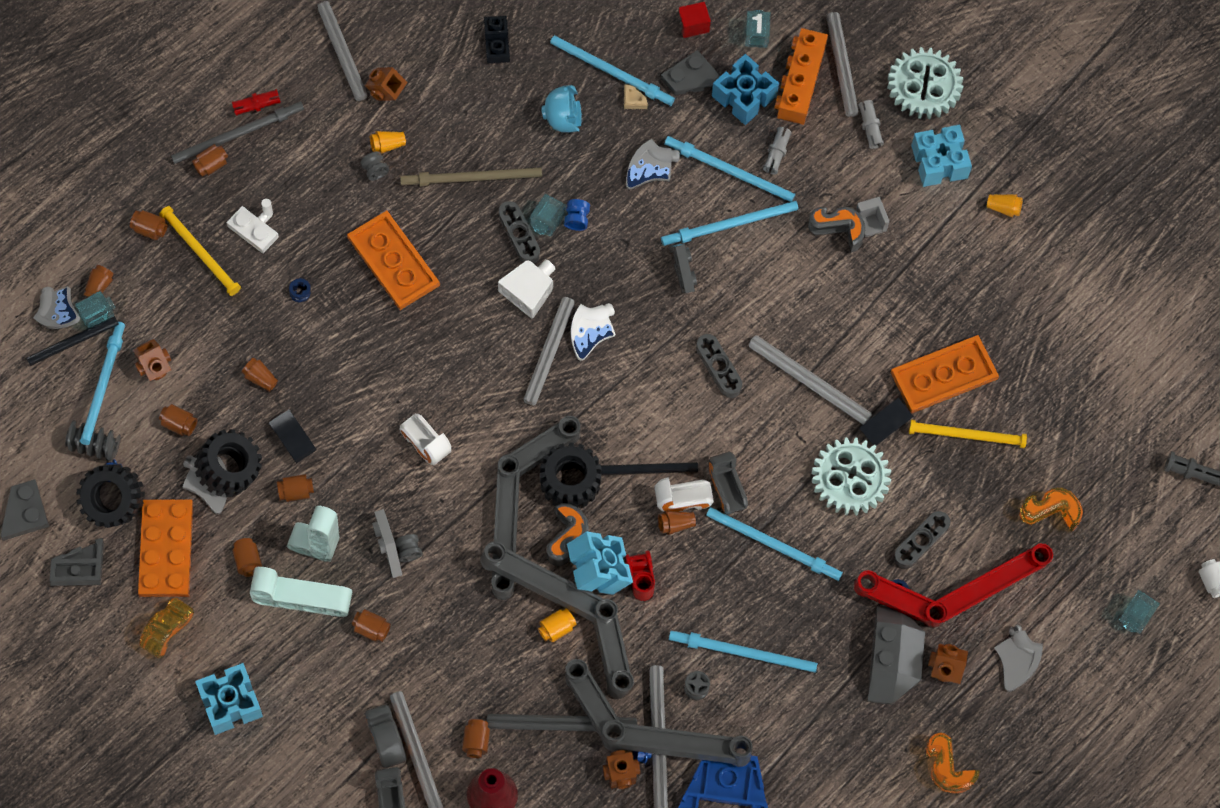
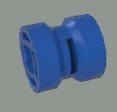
M580 199L567 201L566 211L568 215L565 216L564 226L575 231L587 229L588 219L586 216L590 212V204Z

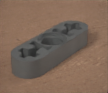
M512 201L504 202L499 207V219L520 261L524 263L529 260L535 264L540 258V247L519 206ZM506 210L513 212L515 222L512 223L510 216L506 215ZM517 228H522L526 231V235L522 238H517L513 235V231ZM525 243H527L529 250L533 251V256L525 254Z
M711 334L700 336L697 340L696 351L719 390L728 398L738 396L742 389V380L720 343ZM704 342H706L708 345L712 344L711 352L713 353V356L711 358V353L709 352V350L707 348L703 349ZM715 361H722L725 363L726 368L723 371H716L712 364ZM727 374H728V380L730 381V383H731V384L736 383L734 390H732L731 387L726 388V387H727V380H726L725 376H726Z
M941 511L932 513L896 549L894 554L895 564L901 569H909L914 566L946 534L950 526L949 516ZM934 520L937 522L942 520L943 528L938 526L932 533L930 530L934 526ZM923 534L928 537L929 543L925 546H920L916 543L915 537ZM912 546L914 551L910 555V561L908 559L901 560V552L906 554Z

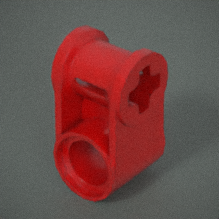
M648 550L645 551V554L634 556L626 554L624 557L625 564H629L633 583H631L632 593L637 600L647 601L653 597L655 588L650 551ZM640 583H646L650 587L646 590H642L638 588L637 585H639Z

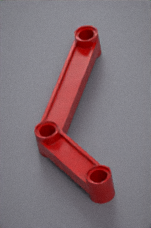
M1037 544L936 601L887 580L870 570L860 573L854 581V590L859 596L867 597L923 622L930 628H935L1043 569L1052 561L1053 551L1046 544ZM1035 552H1040L1044 555V562H1040L1035 558ZM861 579L870 580L872 588H864L861 584ZM931 609H935L940 613V620H935L930 616Z

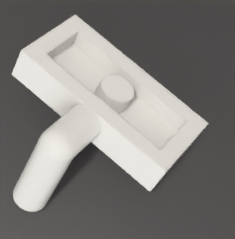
M269 199L262 201L263 212L258 218L242 206L226 222L227 227L263 254L279 238L278 233L265 224L273 215Z

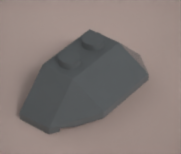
M876 605L867 702L893 705L921 681L925 631L911 617L887 606Z

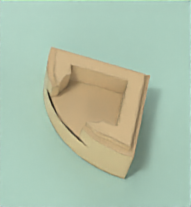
M625 84L624 109H647L646 97L636 87Z

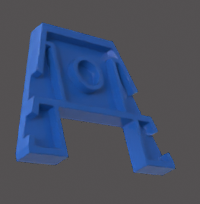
M751 756L750 762L743 767L734 766L732 763L701 760L678 808H698L699 800L752 808H768L758 756Z

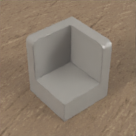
M880 197L857 203L856 211L861 214L865 223V237L887 231L889 219Z

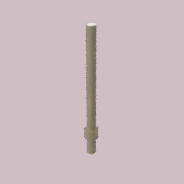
M542 168L442 174L419 172V175L400 176L401 185L420 184V187L433 183L542 177Z

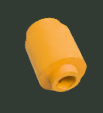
M567 608L564 610L559 609L539 621L541 627L538 628V631L544 641L549 639L553 643L573 631V627L577 624Z

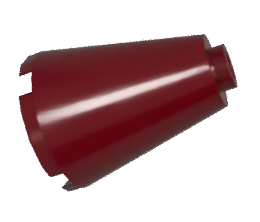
M495 768L486 769L476 775L467 789V801L470 808H515L518 799V790L513 779L508 774Z

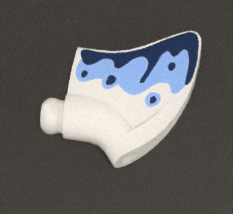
M608 303L605 306L600 305L594 308H588L580 304L571 323V341L578 360L583 361L600 342L615 336L609 316H613L615 313L611 304Z

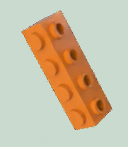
M801 28L799 36H794L791 49H794L795 52L793 56L789 55L786 69H789L788 76L783 75L780 89H784L783 95L777 96L775 109H778V119L802 125L805 124L826 48L828 34Z

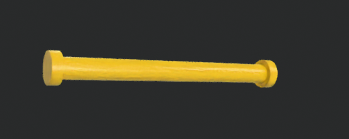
M170 206L163 208L159 216L165 218L227 288V293L230 296L238 293L241 286L237 282L234 283L173 214V209Z
M912 419L909 425V434L918 432L1020 445V448H1025L1027 442V434L1019 436L916 423V420Z

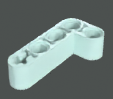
M316 506L309 525L300 522L295 523L287 547L294 552L325 562H331L339 541L337 513L330 508Z
M255 567L250 596L253 602L261 605L345 617L348 616L352 590L343 586L278 577L277 572L271 568Z

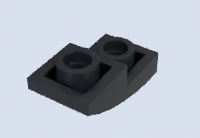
M507 16L484 17L487 64L510 62Z
M897 398L861 426L860 430L873 445L877 446L914 416L900 398Z
M289 409L269 422L296 464L317 450Z

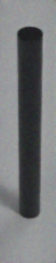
M115 316L26 357L27 361L32 366L119 325Z
M698 462L601 465V474L698 472Z

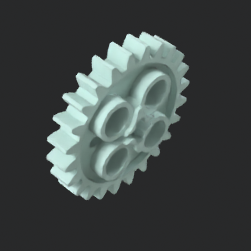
M920 47L919 53L911 49L910 56L903 53L902 58H897L895 65L891 66L888 75V81L890 82L887 88L891 90L890 97H896L894 104L902 103V112L907 108L910 109L909 116H912L914 112H918L919 119H921L923 113L927 115L928 119L931 118L932 113L940 117L941 110L947 114L949 106L955 107L956 101H959L960 93L963 90V85H961L963 77L959 76L961 69H954L956 61L949 63V55L942 58L940 57L941 50L933 54L932 48H929L928 53H925L922 47ZM926 66H929L925 100H921ZM912 69H916V70H918V71H920V72H919V73H915V72H912L911 70H912ZM934 73H940L943 76L938 77ZM912 89L917 93H910L908 90ZM936 93L940 97H934L931 94Z
M845 437L844 444L841 445L838 440H835L834 448L827 444L826 452L822 450L819 452L820 459L815 458L814 465L817 467L812 468L811 474L816 475L812 478V483L818 484L814 489L815 493L822 492L819 500H828L827 508L834 504L836 505V513L841 508H844L845 515H848L850 509H853L854 514L858 515L860 508L865 513H868V505L875 509L877 501L883 502V494H888L889 488L887 485L891 483V479L887 477L891 474V469L885 468L888 465V460L881 461L883 452L875 453L876 445L867 448V440L860 445L858 444V438H855L854 442L850 443L848 438ZM847 458L850 464L844 465L840 463L839 459ZM869 467L873 473L866 474L861 468ZM850 474L855 475L853 479L848 478ZM838 479L841 485H832L829 480ZM860 488L864 494L856 495L852 489Z

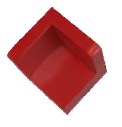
M705 2L679 7L678 12L683 25V38L710 33L711 20Z

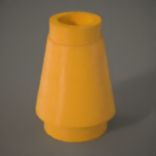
M376 131L375 134H371L370 145L372 152H381L382 154L405 146L406 138L404 132Z
M989 194L987 208L1010 217H1014V215L1020 216L1023 198L1018 197L1017 194Z

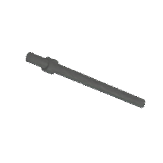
M300 101L285 108L282 106L274 109V112L175 153L171 155L174 164L201 153L213 144L219 146L276 121L279 123L288 119V116L304 110L303 104Z

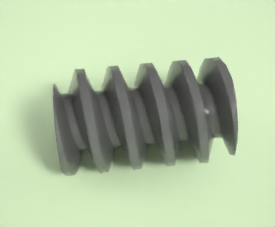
M73 420L71 422L65 440V446H68L69 451L74 452L77 449L80 454L87 452L88 456L92 457L96 454L99 459L105 457L107 461H113L119 449L120 434L117 438H114V431L110 430L106 436L104 428L101 427L99 432L95 433L94 427L90 444L83 445L80 443L85 423H82L78 429L76 428V421Z

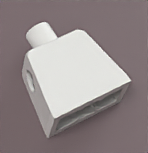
M546 259L538 267L527 260L498 281V292L533 319L553 290V280L549 276L555 270V266Z

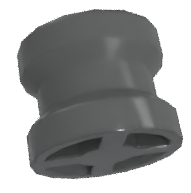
M372 152L366 155L360 162L362 168L367 170V177L371 181L384 177L390 170L388 164L383 162L381 152Z
M409 534L395 540L396 548L399 549L398 558L400 562H410L422 557V549L418 547V535Z
M701 671L691 672L685 680L684 691L686 695L692 700L704 699L709 692V677Z

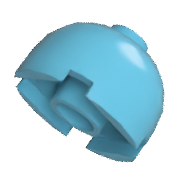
M573 85L561 86L552 90L541 109L543 119H547L549 125L559 132L570 133L580 130L577 126H581L582 123L580 101H575L574 94L578 93Z

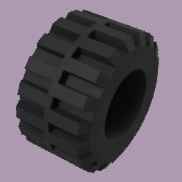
M230 429L227 433L225 430H220L218 434L214 433L198 451L195 457L197 460L194 462V467L198 468L195 474L196 477H201L200 484L202 486L206 484L208 486L207 491L210 493L214 490L216 495L220 497L224 493L226 497H232L234 493L237 496L243 490L245 491L259 475L258 472L262 467V464L259 462L262 460V455L257 454L259 450L258 445L252 444L253 439L251 437L245 438V433L240 431L239 434H236L233 429ZM217 454L231 456L237 462L239 472L232 473L223 469L218 462Z
M569 442L567 447L562 443L558 445V450L554 447L549 450V455L546 454L544 456L543 463L540 466L542 493H545V498L548 501L552 499V505L554 506L567 503L577 508L580 504L583 508L587 506L588 500L592 502L595 499V495L599 493L602 469L597 455L593 456V451L590 448L584 450V445L582 444L575 447L572 442ZM573 467L583 472L585 478L581 483L570 486L561 483L556 475L564 468Z
M120 464L103 465L88 471L85 474L86 478L80 480L81 488L77 489L76 494L80 495V499L76 500L77 505L81 504L83 507L80 510L81 514H87L86 520L89 522L94 521L96 526H105V528L130 522L133 520V517L139 514L138 509L143 507L144 504L141 498L145 497V492H141L140 487H143L142 481H137L139 476L136 473H131L129 467H122ZM106 481L115 483L121 491V503L116 510L108 509L101 502L100 489Z

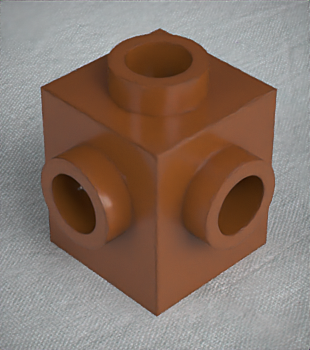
M393 67L376 68L370 73L365 87L371 92L370 94L374 99L390 101L398 98L407 81Z
M155 339L132 350L138 361L134 363L140 376L145 375L149 381L159 380L165 377L167 372L171 371L168 362L172 360L165 348L161 349Z
M939 644L937 652L932 651L928 666L932 667L931 676L942 682L950 681L960 684L967 663L968 651L958 649V647L951 644Z
M625 750L612 752L611 756H607L606 765H602L604 779L609 780L611 789L631 787L633 784H636L637 775L640 774L638 759L633 760L632 752L626 753ZM621 766H627L625 770H619L617 768Z

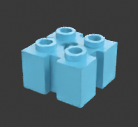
M960 125L944 127L941 129V133L934 135L933 130L914 133L911 147L915 161H921L918 171L923 187L941 184L944 177H949L950 182L968 179L972 164L968 151L962 150L965 140Z
M586 531L567 543L569 558L577 568L573 571L577 589L585 591L597 589L599 593L613 595L633 583L629 564H624L623 561L626 552L622 537L607 535L602 539L601 534Z
M244 663L224 670L225 677L216 679L215 674L195 681L205 707H208L206 712L215 735L234 728L232 722L242 719L243 723L246 724L263 717ZM232 696L233 700L231 702H227L226 697Z

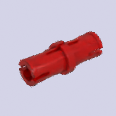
M277 89L259 95L254 93L251 94L252 97L232 101L236 116L253 110L258 112L261 111V108L281 103Z

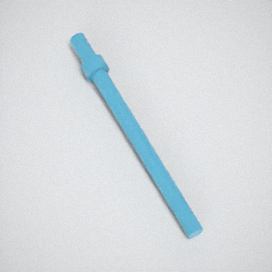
M555 35L552 37L550 44L644 92L645 96L653 100L656 98L669 106L673 104L675 98L661 91L660 87L652 83L649 85Z
M670 136L666 138L664 145L680 151V154L687 158L691 156L789 202H792L795 197L794 193L694 148L695 145L691 143H683Z
M796 201L692 229L688 227L678 230L677 233L661 237L663 246L680 241L681 243L690 242L695 237L798 210V204Z
M118 322L119 325L115 326L113 334L107 342L106 347L108 351L80 439V443L83 445L90 444L117 352L122 347V335L125 328L123 322Z
M712 507L709 508L706 516L811 567L813 572L823 573L837 581L840 580L843 572L827 565L825 560L819 557L815 559Z
M672 630L670 632L669 640L688 644V647L698 649V647L816 673L818 664L816 662L700 637L701 634L697 633L685 634Z

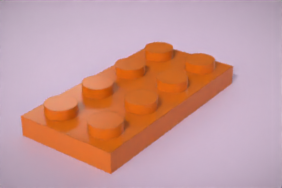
M387 210L347 234L348 240L399 310H402L440 286L439 280Z
M979 335L895 367L890 372L911 413L938 404L999 378Z
M143 500L138 595L139 597H189L193 500Z

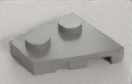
M384 509L375 511L377 522L372 523L376 537L381 536V539H378L381 554L386 553L392 577L402 576L395 541Z

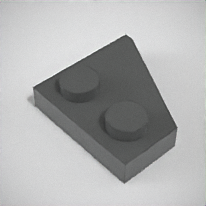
M698 50L661 74V80L674 95L686 94L689 91H704V88L713 87V83L720 77Z
M685 244L668 245L670 253L673 252L674 268L682 293L694 292L697 280L694 271H690L689 262H692L689 248H685Z
M36 480L11 486L1 530L2 540H8L49 527Z
M103 538L96 539L95 544L83 549L80 546L71 550L68 554L52 558L50 585H101L104 551Z

